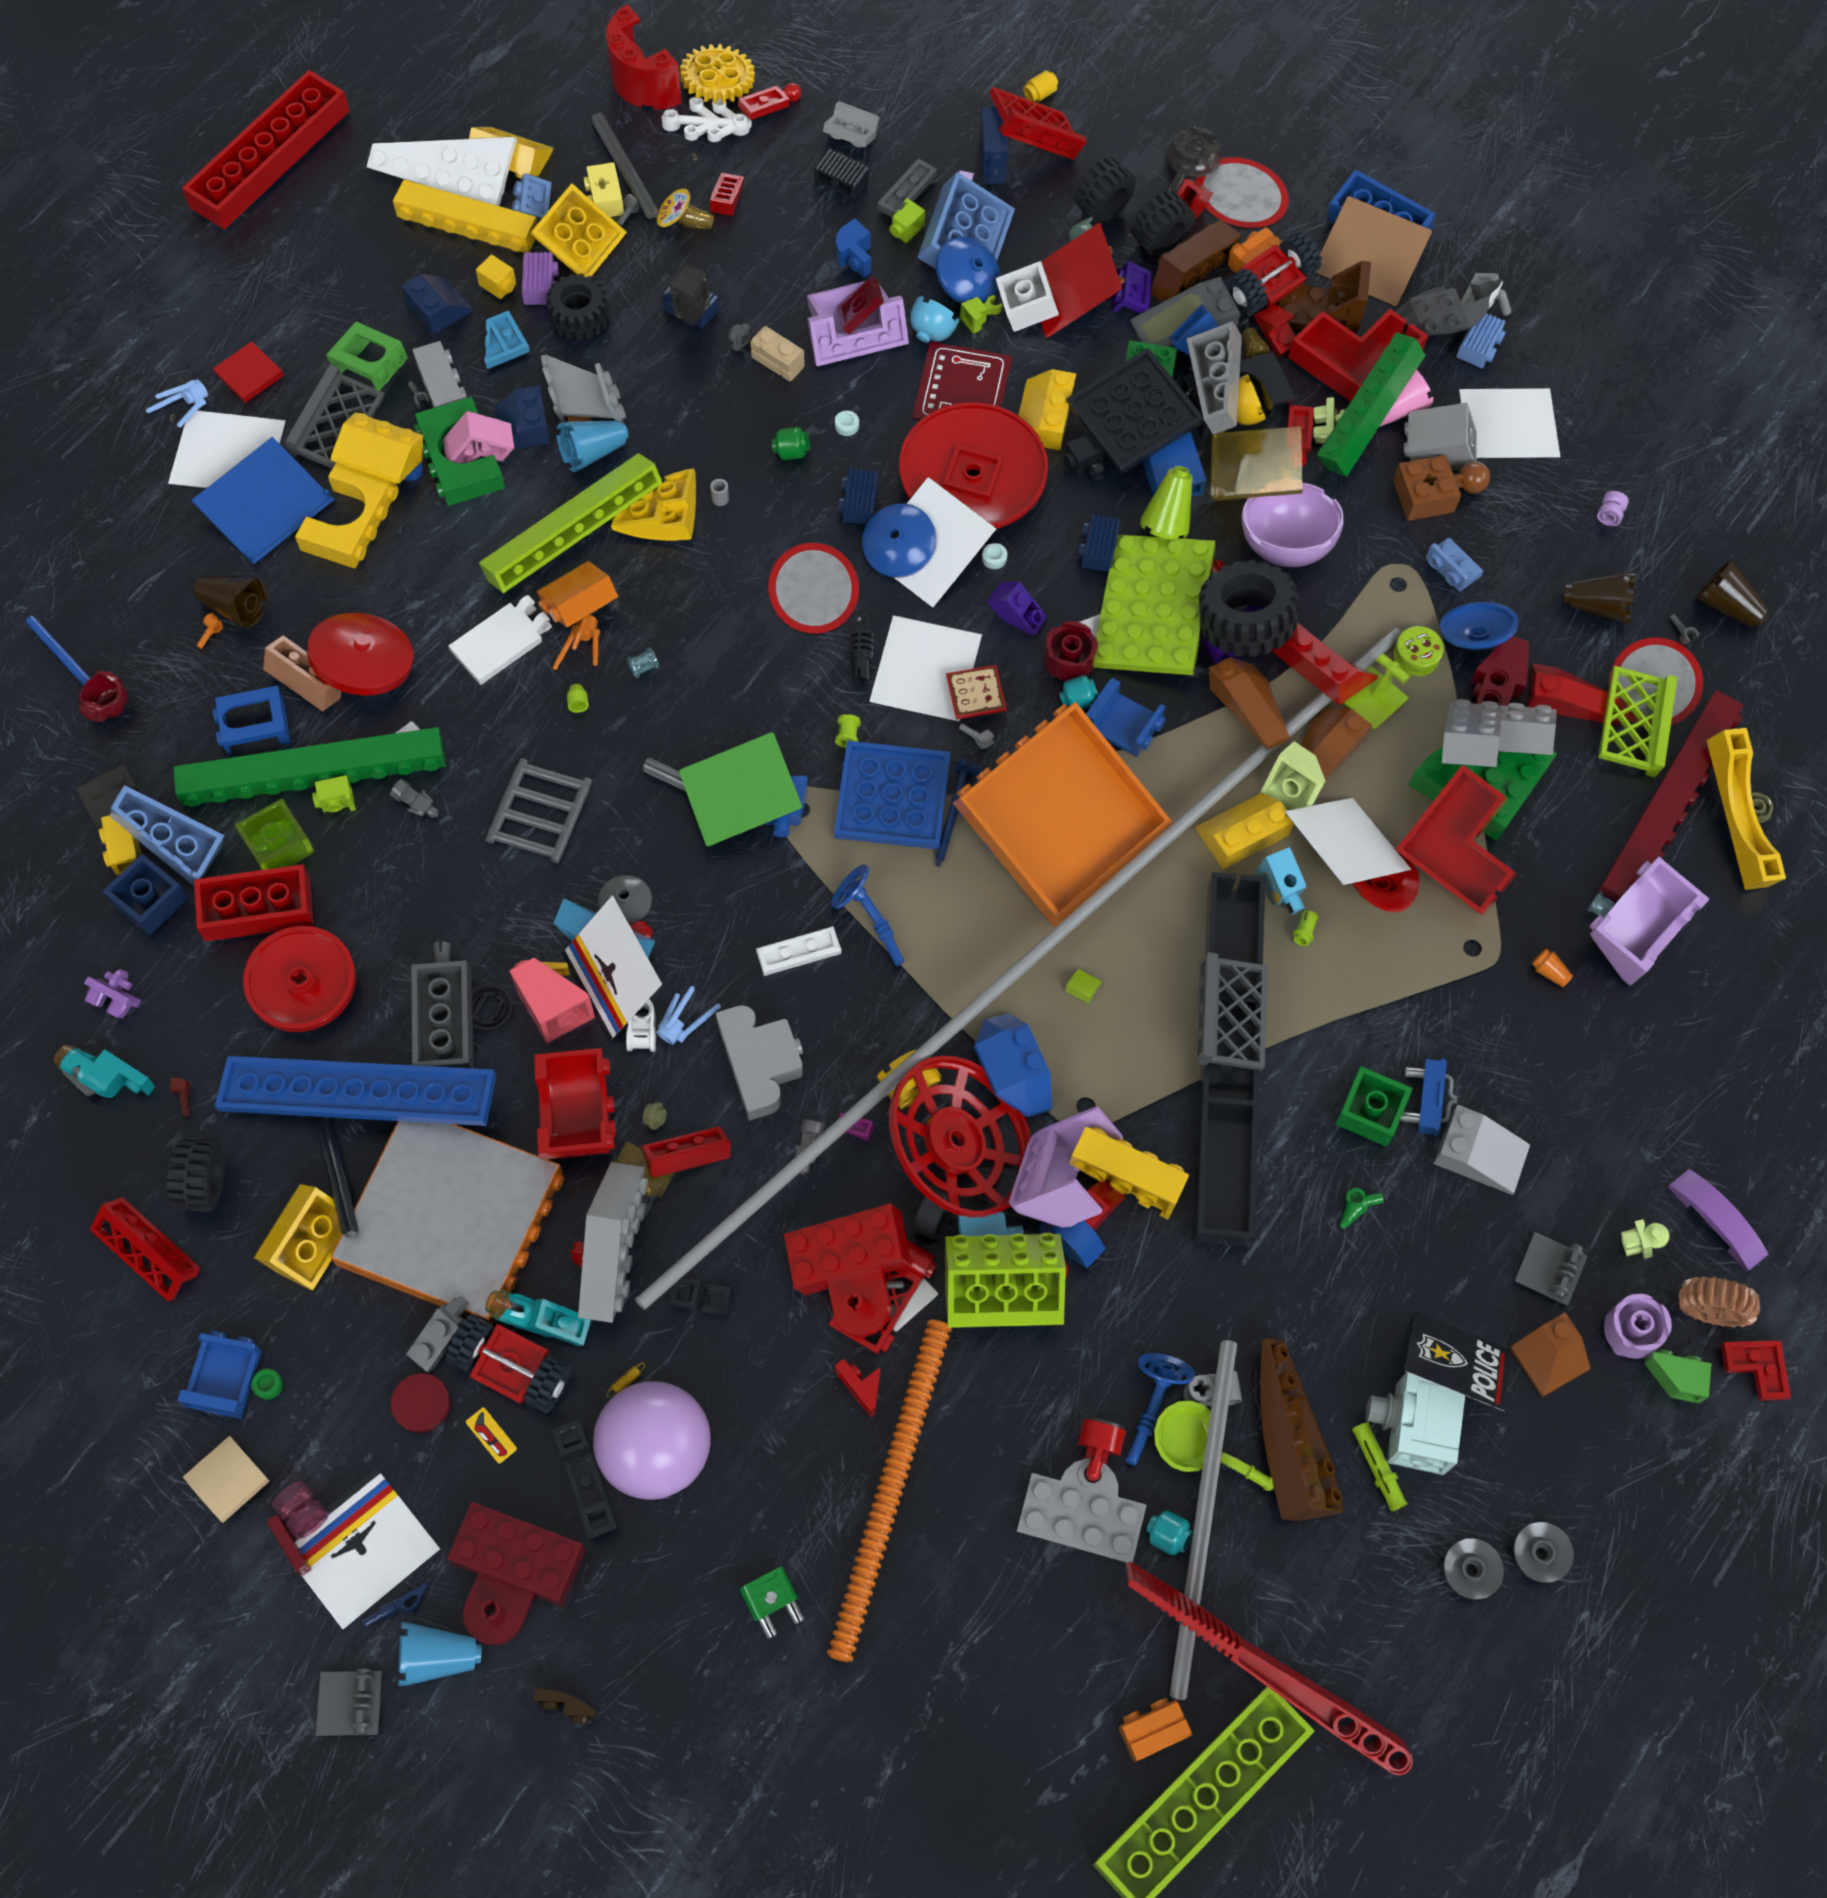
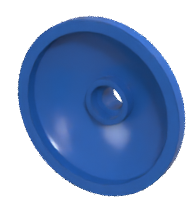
M955 237L941 247L936 258V272L940 284L951 298L962 304L978 297L984 304L988 297L996 296L999 290L996 278L1001 276L1000 268L996 258L984 244L970 237Z
M910 504L889 505L874 514L867 523L862 538L863 552L869 564L880 574L893 578L908 577L919 572L931 560L936 548V530L929 516L918 507ZM899 532V536L896 539H892V534Z
M1474 602L1458 606L1447 612L1440 622V632L1446 641L1459 648L1482 650L1501 645L1509 640L1518 629L1516 613L1505 605L1493 602Z

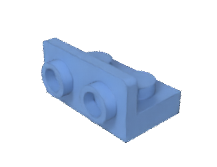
M524 173L521 181H516L513 195L516 196V200H514L511 210L535 216L537 223H539L549 211L551 182Z
M1447 538L1439 545L1436 543L1432 544L1425 558L1430 566L1437 569L1445 577L1448 584L1454 586L1459 592L1480 578L1483 570L1450 538Z

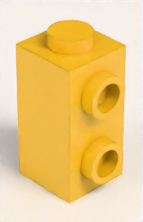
M110 814L109 816L101 817L103 828H99V834L102 843H106L107 851L103 852L106 866H111L115 874L120 875L141 853L138 840L114 821Z

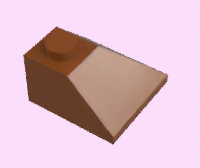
M1566 1313L1542 1325L1510 1347V1350L1541 1397L1546 1396L1591 1369L1582 1336Z

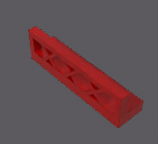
M123 1197L102 1204L90 1231L168 1302L176 1297L183 1282L197 1277L201 1268ZM105 1220L110 1223L112 1234H109L102 1228ZM125 1237L130 1241L132 1252L124 1248L122 1238ZM145 1255L150 1260L152 1270H148L144 1266L142 1256ZM162 1274H166L173 1281L170 1288L164 1284Z

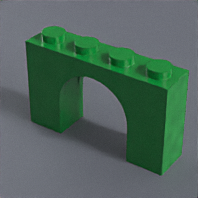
M472 397L415 414L418 423L413 425L415 433L423 435L425 459L430 458L432 462L428 464L432 478H438L439 482L435 483L440 498L445 497L448 506L505 489L495 455L468 463L451 462L442 456L444 450L443 438L466 411L478 414Z

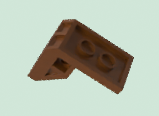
M1360 261L1332 276L1329 288L1301 285L1279 300L1278 306L1294 316L1289 321V326L1292 329L1303 330L1314 318L1324 311L1353 333L1358 332L1368 301L1371 262Z

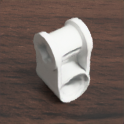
M648 999L640 1008L647 1009L649 1011L648 1015L638 1017L635 1013L628 1021L627 1051L650 1049L651 1052H655L656 1016L653 1004Z

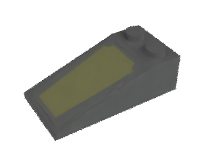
M1221 277L1199 283L1130 319V324L1140 342L1176 348L1169 337L1201 304L1206 307L1218 326L1233 321L1237 327L1240 312Z

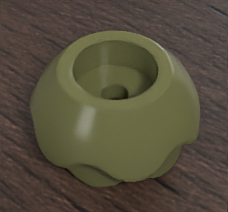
M1751 793L1753 806L1758 809L1754 808L1758 822H1766L1771 818L1773 803L1768 796L1762 793Z

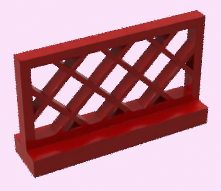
M992 87L989 91L1004 122L999 128L1002 135L1073 160L1086 144L1085 137L1073 131L1064 112Z

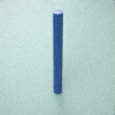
M34 616L28 617L26 620L27 625L84 686L90 679L87 673Z

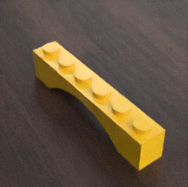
M1747 728L1723 730L1708 739L1707 744L1745 890L1766 888L1785 880L1786 876L1780 853L1764 835L1754 810L1750 783L1753 750Z

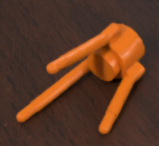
M588 615L577 621L576 625H573L571 633L552 667L553 670H557L572 642V649L576 650L580 640L588 641L590 638H593V665H598V638L601 631L596 628L598 621L594 616Z

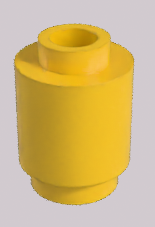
M1047 70L1033 77L1023 87L1025 97L1034 102H1040L1057 91V77L1054 73Z

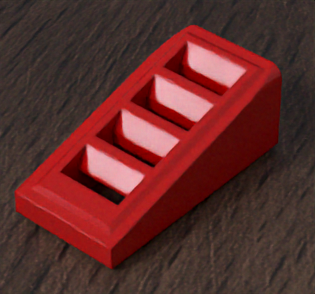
M721 173L710 198V212L729 216L734 215L744 182L743 176Z

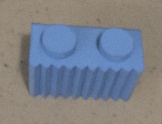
M1486 313L1476 326L1468 330L1456 357L1483 369L1487 361L1491 363L1496 354L1495 344L1501 345L1506 334L1503 331L1505 321Z

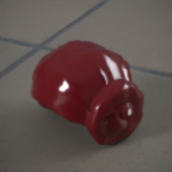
M96 671L94 676L84 684L80 692L79 712L87 719L95 722H104L107 718H114L120 715L128 701V692L125 686H123L122 679L109 671Z

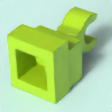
M995 295L988 297L984 304L978 297L961 304L960 319L973 334L981 330L982 324L986 322L987 315H996L1002 311V303L993 305L995 303Z

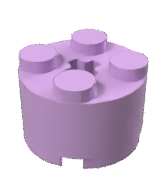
M1633 1294L1621 1300L1606 1315L1604 1322L1605 1336L1614 1353L1619 1356L1638 1359L1649 1356L1662 1346L1668 1338L1672 1327L1667 1309L1662 1304L1653 1300V1297L1646 1294Z

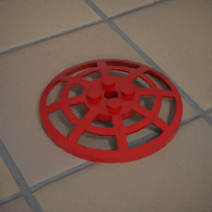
M938 1056L926 1059L916 1064L903 1075L896 1085L891 1098L889 1128L897 1158L913 1184L939 1207L953 1214L968 1218H984L996 1215L1011 1207L1009 1200L1013 1188L1003 1199L992 1186L1000 1177L1004 1164L1019 1166L1020 1169L1031 1138L1026 1118L1020 1113L1021 1111L1011 1107L999 1097L997 1099L1001 1104L989 1111L978 1098L964 1090L967 1076L969 1075L985 1085L994 1094L982 1066L955 1056ZM935 1068H948L957 1070L954 1086L936 1085L928 1088L922 1072ZM914 1078L919 1094L910 1104L906 1116L897 1110L899 1098L907 1082ZM938 1094L952 1095L950 1107L938 1110L932 1096ZM962 1100L976 1109L981 1117L975 1120L968 1112L962 1110ZM922 1102L930 1115L926 1125L914 1120L916 1111ZM1008 1113L1014 1126L1020 1155L1004 1152L1002 1135L995 1120ZM898 1123L906 1128L908 1147L914 1159L912 1163L908 1160L901 1143ZM986 1126L990 1129L995 1150L986 1148V1140L982 1131ZM913 1132L924 1137L928 1152L921 1157L914 1142ZM951 1135L958 1139L959 1146L953 1143ZM983 1159L994 1161L992 1171L986 1180L976 1169ZM935 1162L944 1169L946 1183L937 1178L927 1166ZM922 1171L934 1185L946 1191L948 1202L934 1193L917 1173ZM967 1173L977 1186L958 1188L956 1174ZM984 1193L995 1204V1206L989 1209L972 1211L960 1208L958 1196L971 1197Z

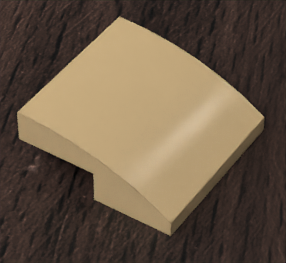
M231 1436L227 1437L183 1476L185 1481L222 1523L269 1482L268 1478Z

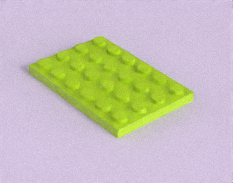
M1118 535L1096 636L1098 648L1093 668L1194 675L1202 630L1200 628L1199 593L1201 592L1202 585L1208 580L1212 572L1216 549L1215 541L1180 538L1178 540H1170L1161 537Z

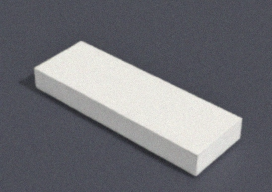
M829 927L756 948V953L763 974L766 976L841 954V947L834 927Z

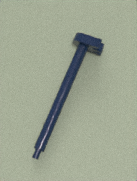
M966 757L956 763L955 772L959 774L941 836L940 846L935 857L937 859L935 866L940 867L941 862L945 859L958 814V809L953 804L959 798L956 793L966 786L968 777L979 775L984 768L983 766H976L977 762H968Z

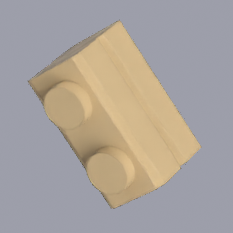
M767 326L763 327L751 340L752 358L778 375L781 374L789 382L804 368V350Z

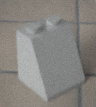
M1468 403L1409 411L1408 422H1405V434L1408 437V442H1404V453L1406 457L1410 458V461L1446 455L1451 470L1460 471L1467 463L1477 462V429Z

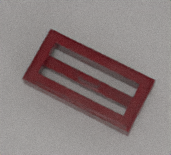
M277 1514L267 1520L270 1529L294 1570L302 1576L312 1570L284 1521Z

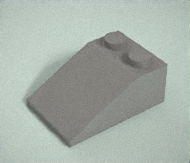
M1457 1105L1450 1115L1433 1164L1513 1195L1530 1144L1487 1116Z

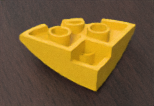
M694 468L665 476V482L615 516L611 524L612 530L644 539L665 541L690 540L694 528L696 507V475Z

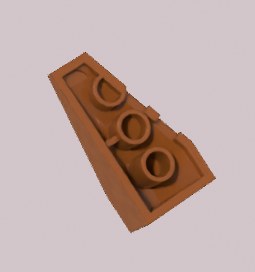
M1229 657L1209 667L1210 690L1266 750L1289 740L1288 731L1268 680L1253 664Z

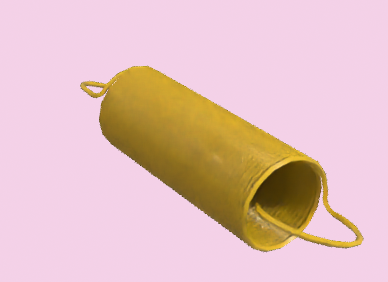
M633 1366L611 1385V1389L619 1393L641 1375V1371Z

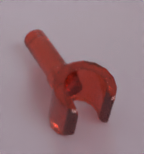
M172 1078L170 1083L171 1093H180L179 1099L183 1117L189 1116L187 1094L190 1091V1084L183 1078Z

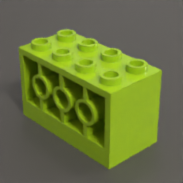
M1017 1233L1013 1235L986 1234L983 1236L956 1235L945 1237V1297L948 1328L1064 1325L1066 1266L1061 1234L1042 1233L1024 1235Z

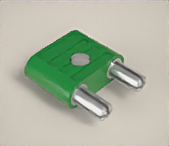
M782 1566L739 1588L755 1622L759 1620L767 1638H772L763 1617L773 1636H775L777 1632L768 1615L786 1606L793 1622L797 1624L799 1621L790 1605L791 1603L800 1622L804 1619L795 1602L798 1597Z

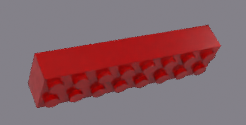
M308 70L182 187L189 208L225 230L350 112L345 92Z

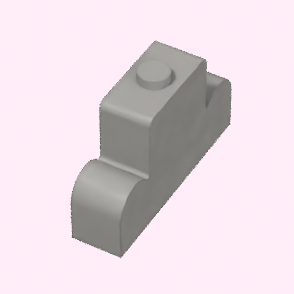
M736 1006L716 1012L717 1025L749 1121L776 1112L781 1104L778 1084L803 1076L802 1061L799 1056L803 1054L799 1038H793L786 1019L756 1027L755 1013L747 1006Z

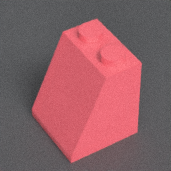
M536 958L520 961L513 969L509 970L519 997L546 1043L595 1018L589 995Z

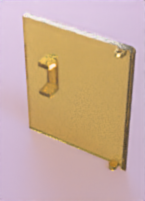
M1301 426L1225 433L1224 430L1216 434L1212 433L1211 497L1213 499L1229 500L1303 494Z

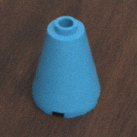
M618 420L562 422L557 426V429L561 428V435H557V444L564 463L569 462L572 468L568 469L573 472L585 468L626 444V439H628L626 426Z
M401 1623V1629H407L406 1636H400L398 1671L404 1673V1679H398V1686H408L474 1670L475 1663H481V1644H476L475 1638L413 1623Z

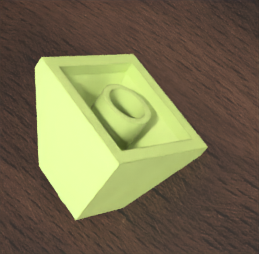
M1293 742L1279 754L1261 792L1280 800L1287 811L1313 806L1325 783V778L1316 756L1296 742Z

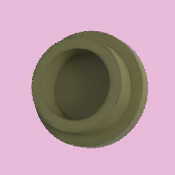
M660 1102L647 1104L643 1113L644 1125H648L650 1129L657 1130L660 1125L664 1124L667 1113L663 1104Z

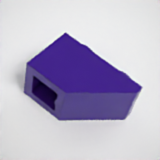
M1020 581L999 583L987 600L988 604L1002 620L1030 635H1036L1048 617Z

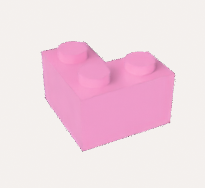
M468 411L443 438L445 458L455 463H468L477 460L479 456L488 457L491 455H495L496 460L503 461L514 449L511 423Z

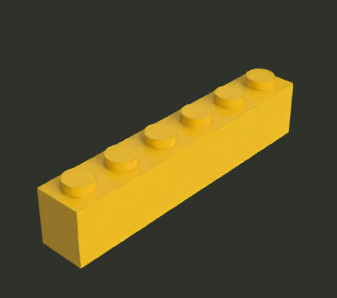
M403 180L393 199L396 215L403 220H411L428 227L432 226L449 233H456L470 239L488 242L491 245L506 247L516 252L529 253L536 240L530 234L537 226V219L532 215L408 180Z

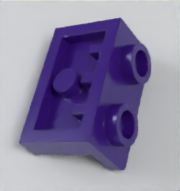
M1127 261L1121 268L1116 270L1118 276L1125 278V282L1121 284L1122 289L1111 296L1113 301L1112 311L1117 313L1125 306L1141 314L1149 310L1152 271Z

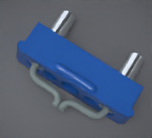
M1426 1059L1425 1069L1405 1068V1076L1424 1079L1420 1114L1403 1112L1400 1120L1419 1123L1418 1133L1432 1134L1435 1138L1440 1134L1441 1123L1447 1122L1450 1118L1451 1105L1457 1104V1096L1453 1095V1079L1450 1075L1446 1074L1447 1061L1445 1059H1441V1061ZM1445 1078L1449 1080L1448 1094L1454 1100L1449 1101L1446 1117L1441 1119Z

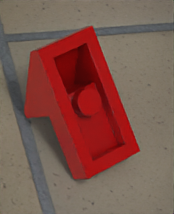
M1274 304L1255 314L1254 318L1275 355L1279 357L1290 351L1292 340L1296 336L1288 324L1294 316Z
M845 1359L835 1365V1373L871 1418L876 1410L881 1368H878L861 1381L860 1378L863 1376L854 1363L848 1365Z

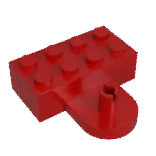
M890 1203L784 1234L795 1290L806 1296L829 1289L836 1322L843 1330L854 1336H870L885 1326L891 1313V1299L885 1273L912 1266L902 1213L899 1209Z

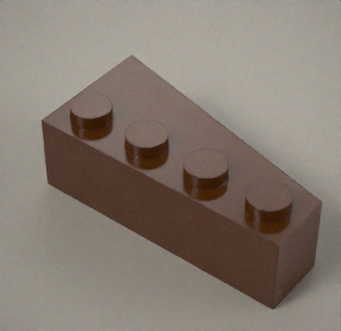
M1220 219L1212 225H1207L1198 234H1193L1184 243H1179L1170 252L1163 253L1158 260L1159 267L1150 294L1160 302H1164L1191 288L1196 281L1198 283L1203 282L1211 269L1215 271L1229 259L1230 249L1236 243H1239L1242 235Z

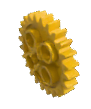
M710 44L709 49L701 46L700 52L693 49V55L687 53L686 59H682V65H680L683 87L689 88V94L696 92L697 99L703 96L704 102L713 99V103L716 104L717 100L721 99L723 104H725L728 98L734 102L735 96L742 98L743 93L748 94L749 89L753 88L755 72L754 65H751V59H746V54L739 55V49L732 52L731 46H728L726 49H722L721 44L718 45V48H714Z

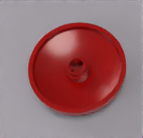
M345 613L332 616L314 628L308 640L307 659L313 672L327 685L345 693L377 695L397 688L407 679L413 664V648L408 637L393 623L370 614Z
M311 926L289 927L277 931L264 939L250 955L243 976L245 996L256 1015L268 1025L288 1032L310 1031L330 1023L346 1008L353 996L356 985L355 965L346 946L330 932Z

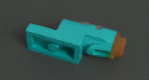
M64 1045L54 1057V1063L57 1064L58 1069L85 1096L96 1093L103 1097L113 1098L124 1085L136 1094L142 1091L149 1096L155 1088L148 1077L105 1049L96 1057L80 1050L76 1046Z
M505 1290L492 1291L485 1305L486 1312L490 1313V1316L498 1321L546 1338L555 1337L576 1346L584 1345L591 1319L579 1318L578 1312L545 1299L533 1300Z

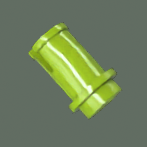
M1306 910L1302 912L1298 928L1292 934L1296 944L1308 946L1313 941V931L1319 918L1315 912L1308 911V915Z

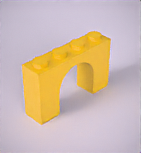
M335 463L328 476L333 491L362 501L365 504L363 513L352 523L340 526L330 525L306 517L295 538L301 551L355 569L359 561L364 559L369 542L375 539L377 528L380 522L385 520L390 503L397 498L398 487L395 482Z

